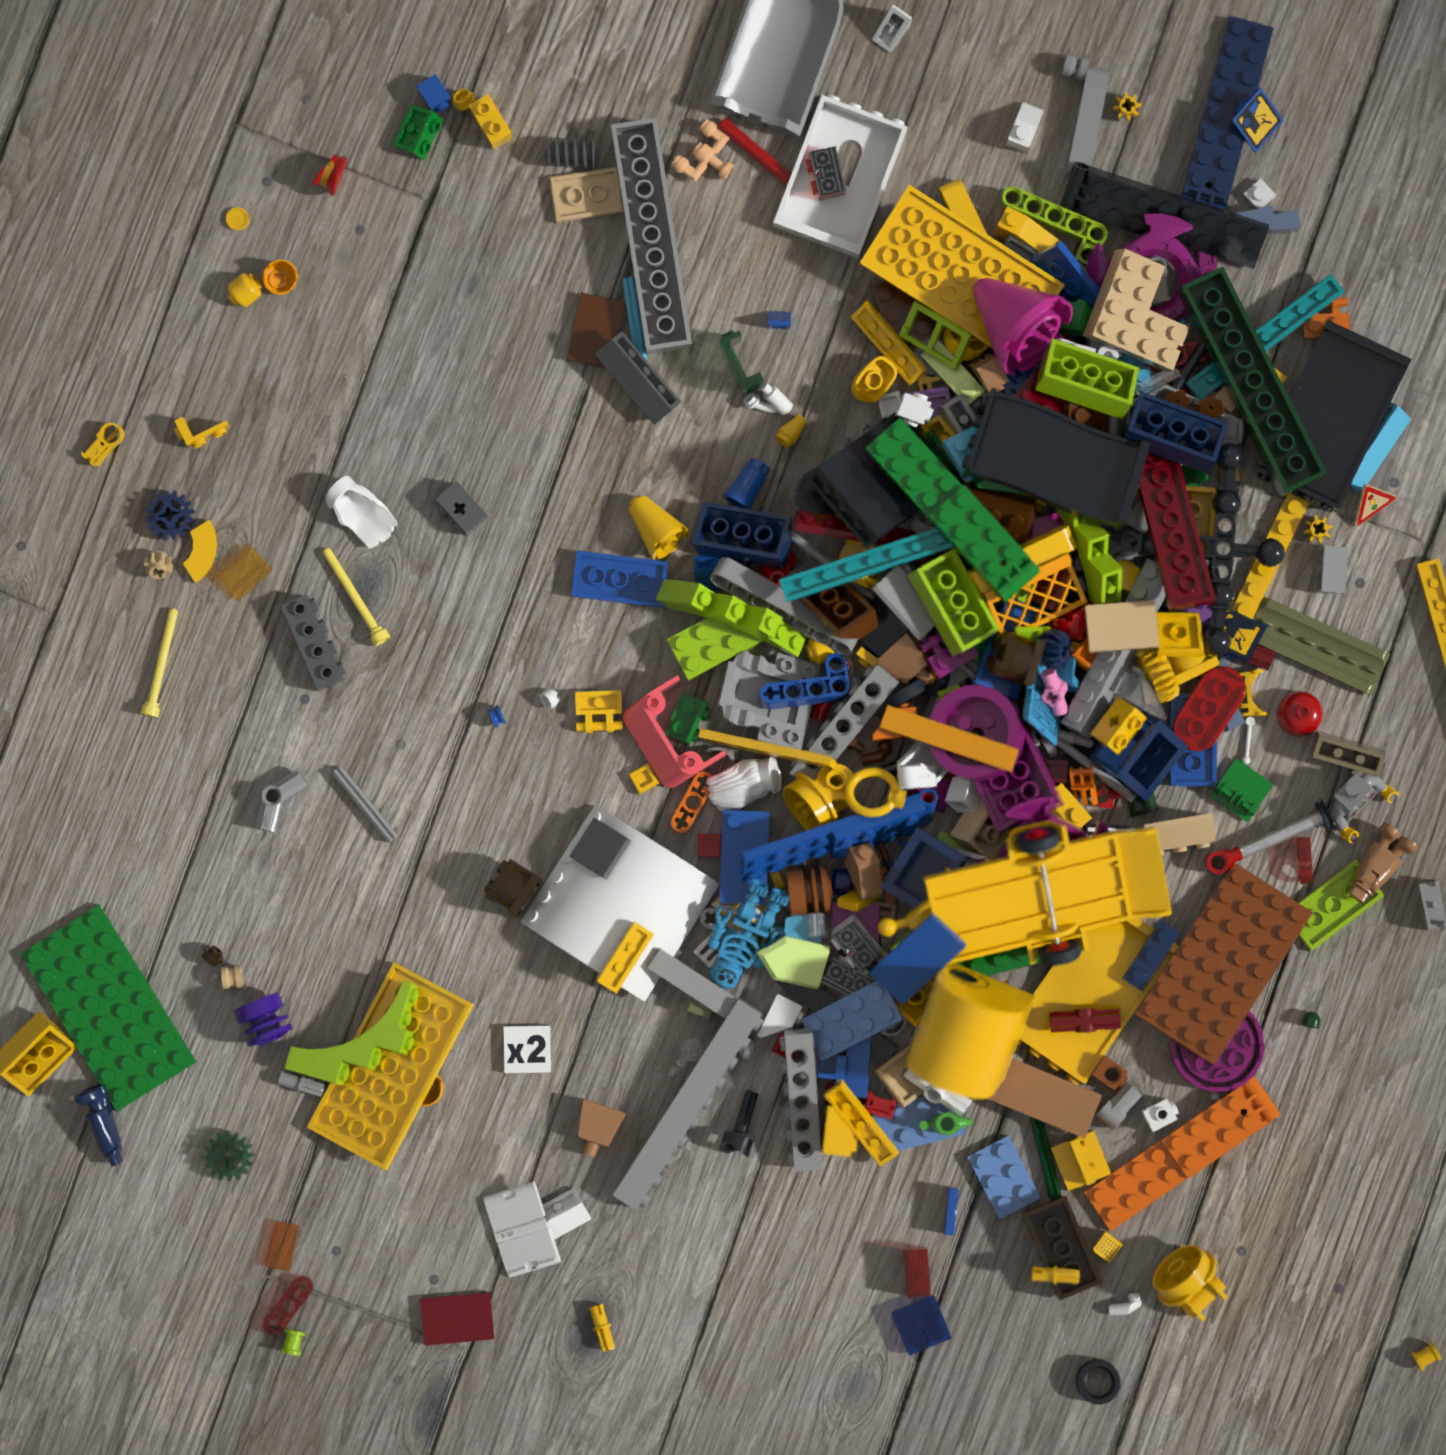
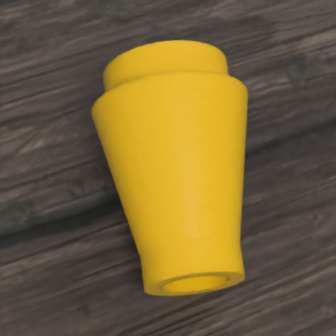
M797 414L777 430L776 440L785 448H789L791 445L794 446L807 425V420L802 415Z

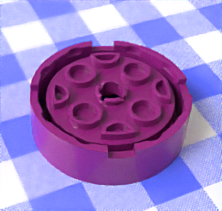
M969 685L957 688L939 701L930 716V720L969 733H973L977 728L984 731L983 738L1018 749L1019 752L1016 760L1022 752L1025 740L1022 717L1018 709L1008 698L990 687ZM929 745L936 760L946 770L959 778L968 781H987L999 777L1006 772V770Z
M1250 1011L1214 1066L1170 1038L1168 1044L1172 1064L1179 1075L1189 1084L1199 1089L1213 1092L1233 1090L1248 1082L1259 1069L1265 1050L1261 1026Z

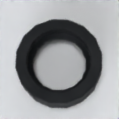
M1093 1359L1085 1362L1079 1368L1075 1384L1079 1394L1086 1401L1102 1405L1111 1402L1117 1396L1121 1386V1378L1119 1372L1111 1363L1102 1359ZM1095 1368L1106 1370L1112 1379L1110 1390L1100 1396L1089 1393L1084 1384L1087 1373Z

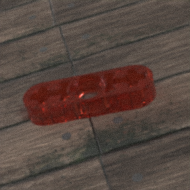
M300 1276L296 1278L265 1318L263 1327L268 1334H280L312 1293L314 1285L309 1277ZM306 1281L308 1283L306 1287L309 1290L307 1292L302 1291L298 1297L302 1298L301 1302H299L289 1292L292 1290L295 1294L299 1289L297 1282L302 1283ZM285 1299L294 1301L295 1309L292 1312L283 1310L282 1302ZM278 1309L288 1319L285 1321L284 1318H281L278 1322L280 1329L275 1328L271 1330L269 1328L271 1326L269 1320L274 1321L279 1314L275 1313Z

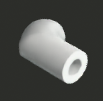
M1130 1293L1128 1295L1129 1302L1109 1304L1110 1316L1128 1315L1135 1311L1142 1304L1140 1294Z

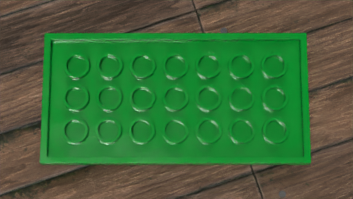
M100 904L20 953L99 1084H105L107 1097L117 1112L197 1063Z

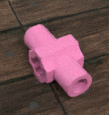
M1054 668L1045 669L1041 673L1045 686L1041 695L1042 701L1052 708L1055 716L1064 715L1068 711L1064 698L1068 689L1067 683L1057 676Z

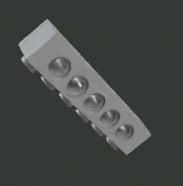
M879 663L876 667L871 665L863 675L866 679L861 686L856 683L848 693L852 696L848 702L844 703L842 701L834 710L837 714L832 721L827 719L819 729L823 733L818 739L813 737L804 748L809 752L831 756L836 761L900 680ZM870 683L876 684L879 688V692L875 696L869 695L866 691V686ZM855 701H859L864 705V711L860 714L853 712L851 708L852 703ZM841 719L847 720L850 725L849 730L845 732L840 731L837 727V722ZM824 738H832L835 742V747L833 749H826L822 743ZM793 761L790 765L793 767L790 774L795 777L800 772L814 781L823 767H812L806 763Z
M812 1028L784 1030V1037H780L781 1051L786 1052V1060H782V1073L787 1074L788 1083H783L784 1097H789V1106H785L786 1120L791 1122V1128L786 1129L787 1143L792 1142L793 1150L788 1151L789 1165H794V1172L822 1170ZM795 1050L804 1052V1056L798 1060L792 1058L791 1054ZM796 1073H803L806 1078L802 1082H796L793 1080V1076ZM798 1096H805L807 1098V1102L803 1105H798L794 1101ZM799 1119H807L809 1124L804 1128H800L796 1125ZM802 1141H807L810 1143V1147L807 1150H800L798 1144Z

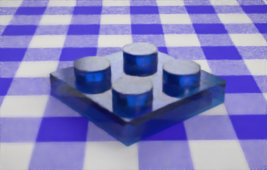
M934 1294L891 1311L908 1356L952 1338Z

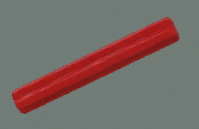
M724 118L719 123L718 129L727 135L783 185L789 182L792 173L728 118Z

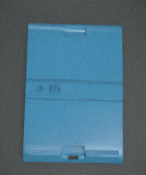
M1039 664L1033 686H1027L1023 719L1040 732V735L1049 743L1056 746L1061 716H1055L1052 708L1042 701L1041 695L1045 686L1041 673L1048 669V667Z

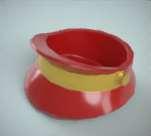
M334 154L312 182V186L321 185L326 188L330 196H334L344 175L347 157H340Z

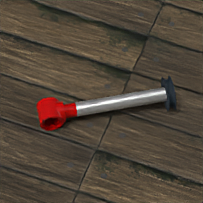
M1322 799L1320 803L1314 801L1317 812L1230 850L1224 848L1211 852L1205 859L1206 869L1212 874H1222L1234 867L1233 863L1322 824L1329 833V829L1333 828L1335 830L1330 812ZM1215 856L1223 859V866L1220 869H1214L1211 865V860Z

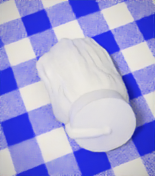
M350 476L339 479L326 495V504L330 509H334L339 523L351 529L367 548H373L379 542L383 543L390 538L394 527L397 526V521L388 508L367 488L356 484Z
M773 756L765 759L741 760L727 770L707 778L706 783L709 785L708 791H710L708 796L711 802L717 805V809L723 813V810H739L765 797L771 791L772 793H777L782 789V774L779 762Z

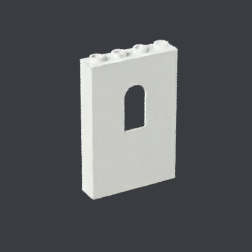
M827 94V96L822 95L775 216L773 227L859 259L908 127L904 126L905 123L901 120L883 118V114L877 111L870 110L869 113L861 110L862 107L856 103L849 102V104L840 102V98L831 94ZM848 140L856 141L861 146L862 154L850 186H845L846 191L819 196L809 152L836 146L838 153L843 142Z

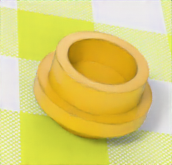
M465 88L457 90L453 95V105L460 111L469 109V105L475 102L473 92Z

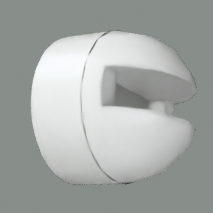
M553 689L546 690L539 695L541 703L548 710L555 707L560 700V697L557 696L558 692Z

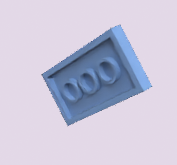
M875 981L802 1019V1022L806 1029L812 1028L814 1047L821 1062H824L905 1019L893 995L879 982Z
M925 1096L916 1098L902 1109L896 1103L891 1120L872 1116L898 1151L966 1134L964 1127L949 1136L938 1134L932 1128L920 1129L919 1123L921 1121H932L938 1114L943 1112L954 1113L941 1103L935 1104L928 1101Z

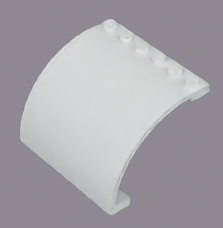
M595 805L520 922L599 973L633 921L649 930L654 936L621 986L645 1002L660 979L659 975L647 968L659 948L674 957L720 884L655 841ZM594 817L631 840L607 879L602 878L569 857Z

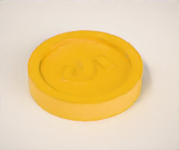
M232 208L226 215V222L232 230L241 231L248 226L249 215L243 208Z

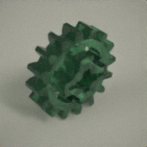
M226 1131L225 1137L217 1133V1140L209 1139L212 1146L204 1147V1150L209 1152L208 1155L203 1156V1159L209 1160L205 1168L213 1169L210 1174L211 1176L218 1173V1180L220 1181L223 1180L224 1176H227L228 1182L232 1181L233 1176L239 1180L241 1179L240 1172L247 1174L246 1166H253V1163L249 1161V1157L255 1155L248 1151L252 1144H245L247 1137L239 1139V1132H235L231 1136L230 1131ZM233 1141L239 1144L243 1151H238L234 1147ZM223 1142V1148L219 1152L214 1153L217 1145ZM227 1149L230 1154H234V1158L230 1159V1163H228L226 1158H223V1154L227 1153ZM243 1160L242 1165L234 1171L236 1162ZM215 1161H219L224 1166L225 1171L219 1169Z

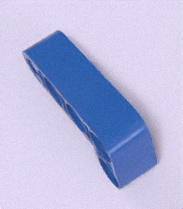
M839 653L830 654L824 665L825 677L765 684L759 693L758 701L760 706L771 710L844 700L849 690V677L845 658ZM832 662H836L840 665L841 668L839 670H833L830 668L829 664ZM839 684L844 688V691L836 692L832 686ZM817 687L821 690V693L814 695L809 689ZM788 690H795L798 696L791 698L786 692ZM766 693H770L773 699L769 700L768 696H766Z

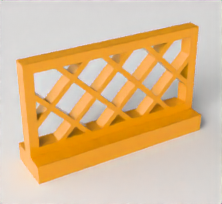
M1068 553L1039 566L1040 573L1022 588L1029 591L1025 604L1014 601V595L1008 600L1004 614L996 612L993 603L1000 599L992 589L981 593L1000 629L999 634L1004 631L1003 627L1006 619L1017 622L1016 627H1021V624L1026 625L1024 627H1038L1087 603ZM1064 568H1067L1069 573L1066 584L1056 581L1058 572ZM1042 579L1050 581L1045 594L1035 591L1037 582ZM1054 583L1065 587L1060 599L1049 596ZM1069 588L1077 591L1079 600L1073 603L1064 601ZM1033 593L1044 597L1040 609L1029 606ZM1048 598L1059 602L1056 611L1053 613L1044 611ZM1012 603L1023 607L1019 620L1008 616ZM1027 608L1038 612L1035 621L1032 623L1023 621Z

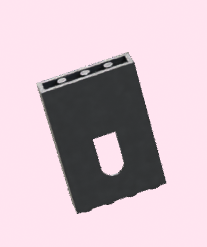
M895 413L817 466L806 478L866 549L910 519L913 514L920 511L896 483L893 484L879 468L877 462L865 450L870 443L899 419L895 416ZM909 426V428H910V429L919 437V439L923 442L922 438L916 433V431H915L912 427Z

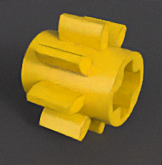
M1125 92L1124 98L1116 97L1115 101L1119 105L1114 106L1112 110L1118 111V120L1123 117L1129 122L1132 115L1136 118L1139 116L1135 109L1141 108L1142 104L1136 103L1137 95L1130 97ZM1124 103H1128V106L1131 107L1130 111H1126V108L1123 107Z
M1314 515L1313 523L1310 521L1305 522L1308 529L1303 534L1309 535L1308 542L1315 539L1318 544H1321L1323 541L1322 537L1327 539L1331 537L1327 531L1333 526H1327L1325 522L1327 517L1318 520L1317 515ZM1317 525H1320V526H1321L1320 531H1321L1322 533H1319V534L1316 535V534L1314 533V531H1315V528H1314V527H1316Z

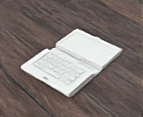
M534 1181L484 1197V1204L507 1275L510 1278L561 1262L551 1228L548 1229L544 1218L545 1212Z

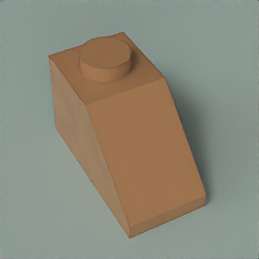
M867 843L849 848L844 864L861 901L882 896L880 862L872 844Z

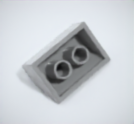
M909 562L883 572L872 589L915 637L920 640L935 624L907 576L916 570L915 565Z

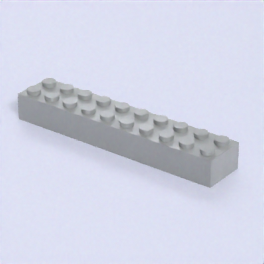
M657 118L611 124L646 353L648 355L692 348Z

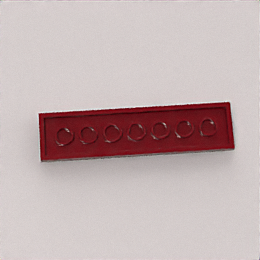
M1148 452L1139 481L1140 487L1138 491L1169 610L1214 604L1216 598L1181 464Z

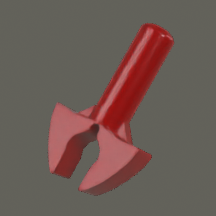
M1104 784L1096 791L1097 796L1104 794L1106 796L1109 795V798H1107L1105 803L1096 806L1104 809H1113V801L1122 796L1115 790L1107 789L1106 784Z

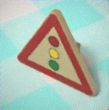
M1364 484L1359 497L1354 525L1359 527L1394 502L1397 496L1374 486Z

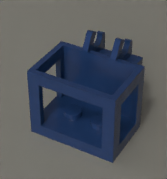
M1131 702L1130 704L1148 719L1120 755L1102 745L1092 736L1091 739L1094 741L1092 748L1095 750L1089 758L1131 792L1147 801L1189 746L1161 720Z
M917 827L907 844L901 840L898 841L897 844L904 849L895 864L888 859L886 860L885 864L892 869L882 883L881 888L916 909L928 899L924 877L946 872V868L950 870L963 868L969 858Z

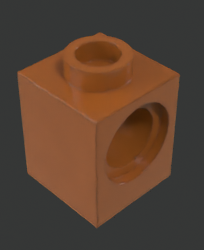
M1105 1055L1091 1074L1114 1091L1117 1087L1121 1089L1128 1080V1077L1125 1076L1128 1071ZM1112 1067L1116 1070L1117 1077L1113 1081H1108L1105 1077V1071Z

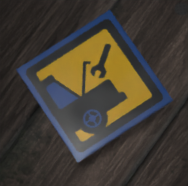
M1261 87L1258 88L1252 97L1243 99L1235 109L1237 114L1232 119V122L1254 153L1261 148L1284 121Z

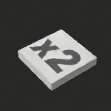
M550 1026L504 1027V1073L551 1072Z

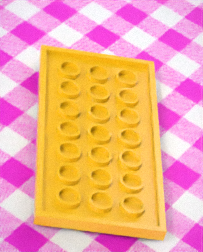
M911 185L907 186L859 263L921 304L972 333L974 338L993 349L973 296V286L979 279L992 278L1057 296L1065 285Z
M393 962L353 1040L371 1029L386 1014L398 994L402 981H407L418 985L417 990L419 991L416 1003H413L411 1009V1022L405 1029L413 1032L414 1043L412 1049L408 1051L407 1055L381 1048L382 1058L375 1071L349 1063L348 1068L350 1072L347 1080L344 1081L343 1086L330 1082L307 1126L312 1131L386 1171L474 1006L469 1001Z

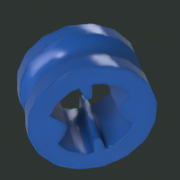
M495 705L493 710L487 709L495 728L500 723L506 724L498 705Z

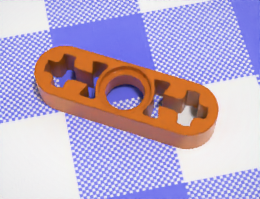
M700 772L694 777L671 819V826L677 833L689 831L710 794L708 787L704 786L701 793H705L704 798L696 792H691L693 787L697 790L700 786V783L697 781L698 778L712 777L710 773ZM689 796H696L699 799L700 803L696 809H690L686 806V799ZM682 807L687 812L694 813L693 818L689 815L685 820L688 824L687 827L677 828L675 819L682 818L684 812H680Z

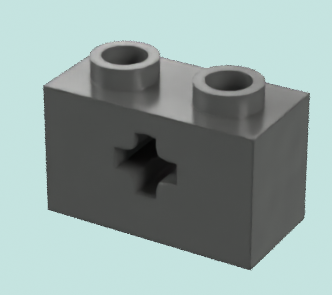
M457 481L436 498L438 502L436 508L444 517L449 515L454 520L452 526L460 534L465 532L468 536L488 518L487 514ZM457 505L460 507L465 505V513L463 515L461 513L455 514L457 511L455 507Z

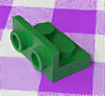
M411 104L392 146L425 160L427 154L431 151L432 143L441 128L443 119L431 110Z
M682 692L664 734L689 746L691 741L696 743L700 731L698 725L701 720H706L710 708L707 707L708 702Z

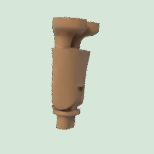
M1383 822L1379 827L1380 840L1379 842L1373 841L1357 870L1355 879L1351 882L1353 887L1348 892L1350 896L1362 904L1367 897H1372L1373 893L1382 887L1403 863L1400 859L1403 854H1414L1418 849L1417 844L1411 839L1404 836L1398 838L1400 832L1386 822ZM1397 839L1392 850H1388L1389 845Z

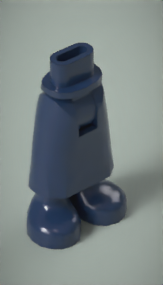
M98 1084L81 1091V1094L73 1097L76 1104H86L91 1107L92 1110L85 1116L92 1128L100 1151L105 1153L103 1155L104 1158L109 1159L111 1167L116 1166L123 1161L120 1154L122 1145L113 1117L112 1107L108 1102L105 1084Z

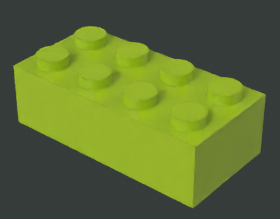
M1052 338L1043 353L1035 390L1123 419L1132 405L1139 367Z
M955 549L944 553L907 575L952 656L964 652L1000 631Z
M708 618L667 639V643L688 682L734 659L737 654L749 651L765 642L741 630Z

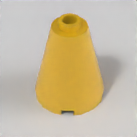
M639 495L630 501L629 504L631 506L628 510L653 560H655L656 556L658 559L669 555L680 546L678 541L681 538L685 540L688 537L689 530L687 527L647 496L641 497Z

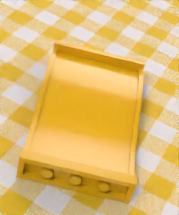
M1132 919L1087 930L1086 936L1089 950H1082L1079 958L1073 962L1052 966L1034 991L1033 995L1036 997L1018 1044L1021 1045L1023 1042L1030 1047L1028 1051L1037 1058L1043 1056L1048 1059L1047 1065L1057 1072L1062 1069L1068 1073L1066 1078L1074 1084L1078 1085L1080 1082L1086 1084L1098 1063L1151 990L1179 946L1175 943L1172 945L1143 991H1141L1122 977L1148 940L1154 928L1141 919ZM1095 1008V1010L1120 1009L1121 1029H1104L1085 1033H1075V1031L1051 1033L1049 1013L1069 1012L1074 1011V1009Z

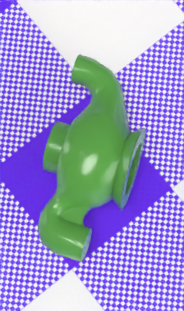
M943 1112L938 1114L932 1121H921L919 1127L922 1130L932 1128L938 1134L949 1136L965 1126H971L974 1121L972 1118L959 1117L955 1113Z

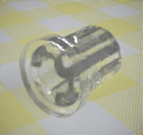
M806 914L807 932L805 933V938H827L825 914Z

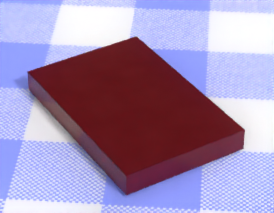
M491 1292L420 1299L424 1346L495 1339Z

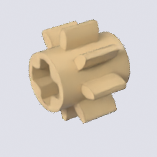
M163 551L151 552L150 558H144L145 573H149L154 579L166 578V572L172 573V557L167 556Z

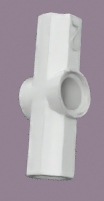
M909 1068L904 1074V1077L924 1091V1096L928 1101L935 1104H943L959 1117L964 1114L972 1102L968 1097L947 1092L925 1082L912 1073Z

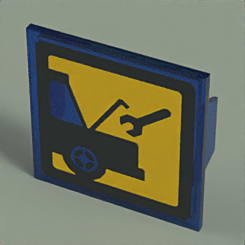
M1236 611L1226 612L1225 630L1231 636L1232 643L1230 649L1223 656L1231 660L1238 658L1248 663L1268 626Z

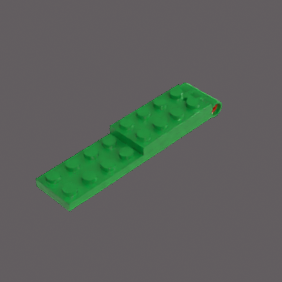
M901 418L865 448L867 453L975 570L1001 601L1006 603L1040 573L1039 568L1029 559L1030 557L967 487L959 483ZM1000 562H1004L1006 566H1002Z

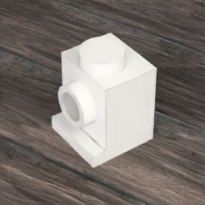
M1165 1098L1141 1110V1113L1150 1131L1155 1132L1178 1120L1176 1114L1179 1111L1173 1101L1169 1102ZM1160 1110H1164L1166 1112V1117L1164 1119H1160L1158 1117V1112Z

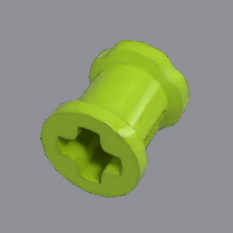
M285 1328V1341L283 1347L280 1348V1352L300 1355L301 1338L305 1335V1332Z

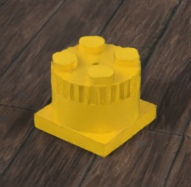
M1205 650L1203 657H1167L1179 685L1217 667L1220 663L1216 656L1209 655Z

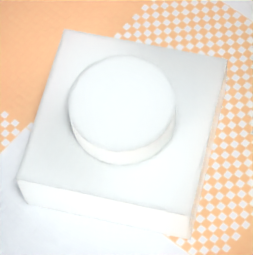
M1259 179L1243 196L1255 209L1267 205L1276 194L1262 179Z

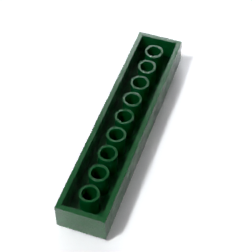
M1222 266L1181 286L1177 292L1243 420L1280 497L1325 476L1327 472L1224 267Z

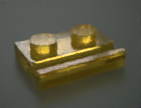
M249 545L216 577L241 601L273 569Z

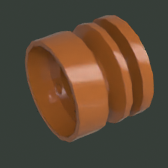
M819 865L820 876H815L814 866L809 868V877H804L801 868L786 869L791 917L806 915L807 905L812 904L815 914H819V903H823L824 913L831 912L830 907L833 900L831 880L825 865Z

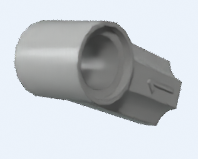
M1126 1082L1111 1100H1107L1095 1115L1114 1130L1124 1120L1126 1113L1142 1095Z

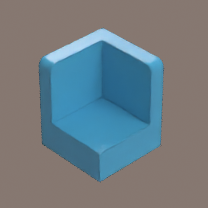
M1069 657L1066 665L1062 666L1061 669H1055L1057 676L1067 683L1068 689L1066 693L1077 692L1081 686V683L1074 675L1076 662L1074 657Z

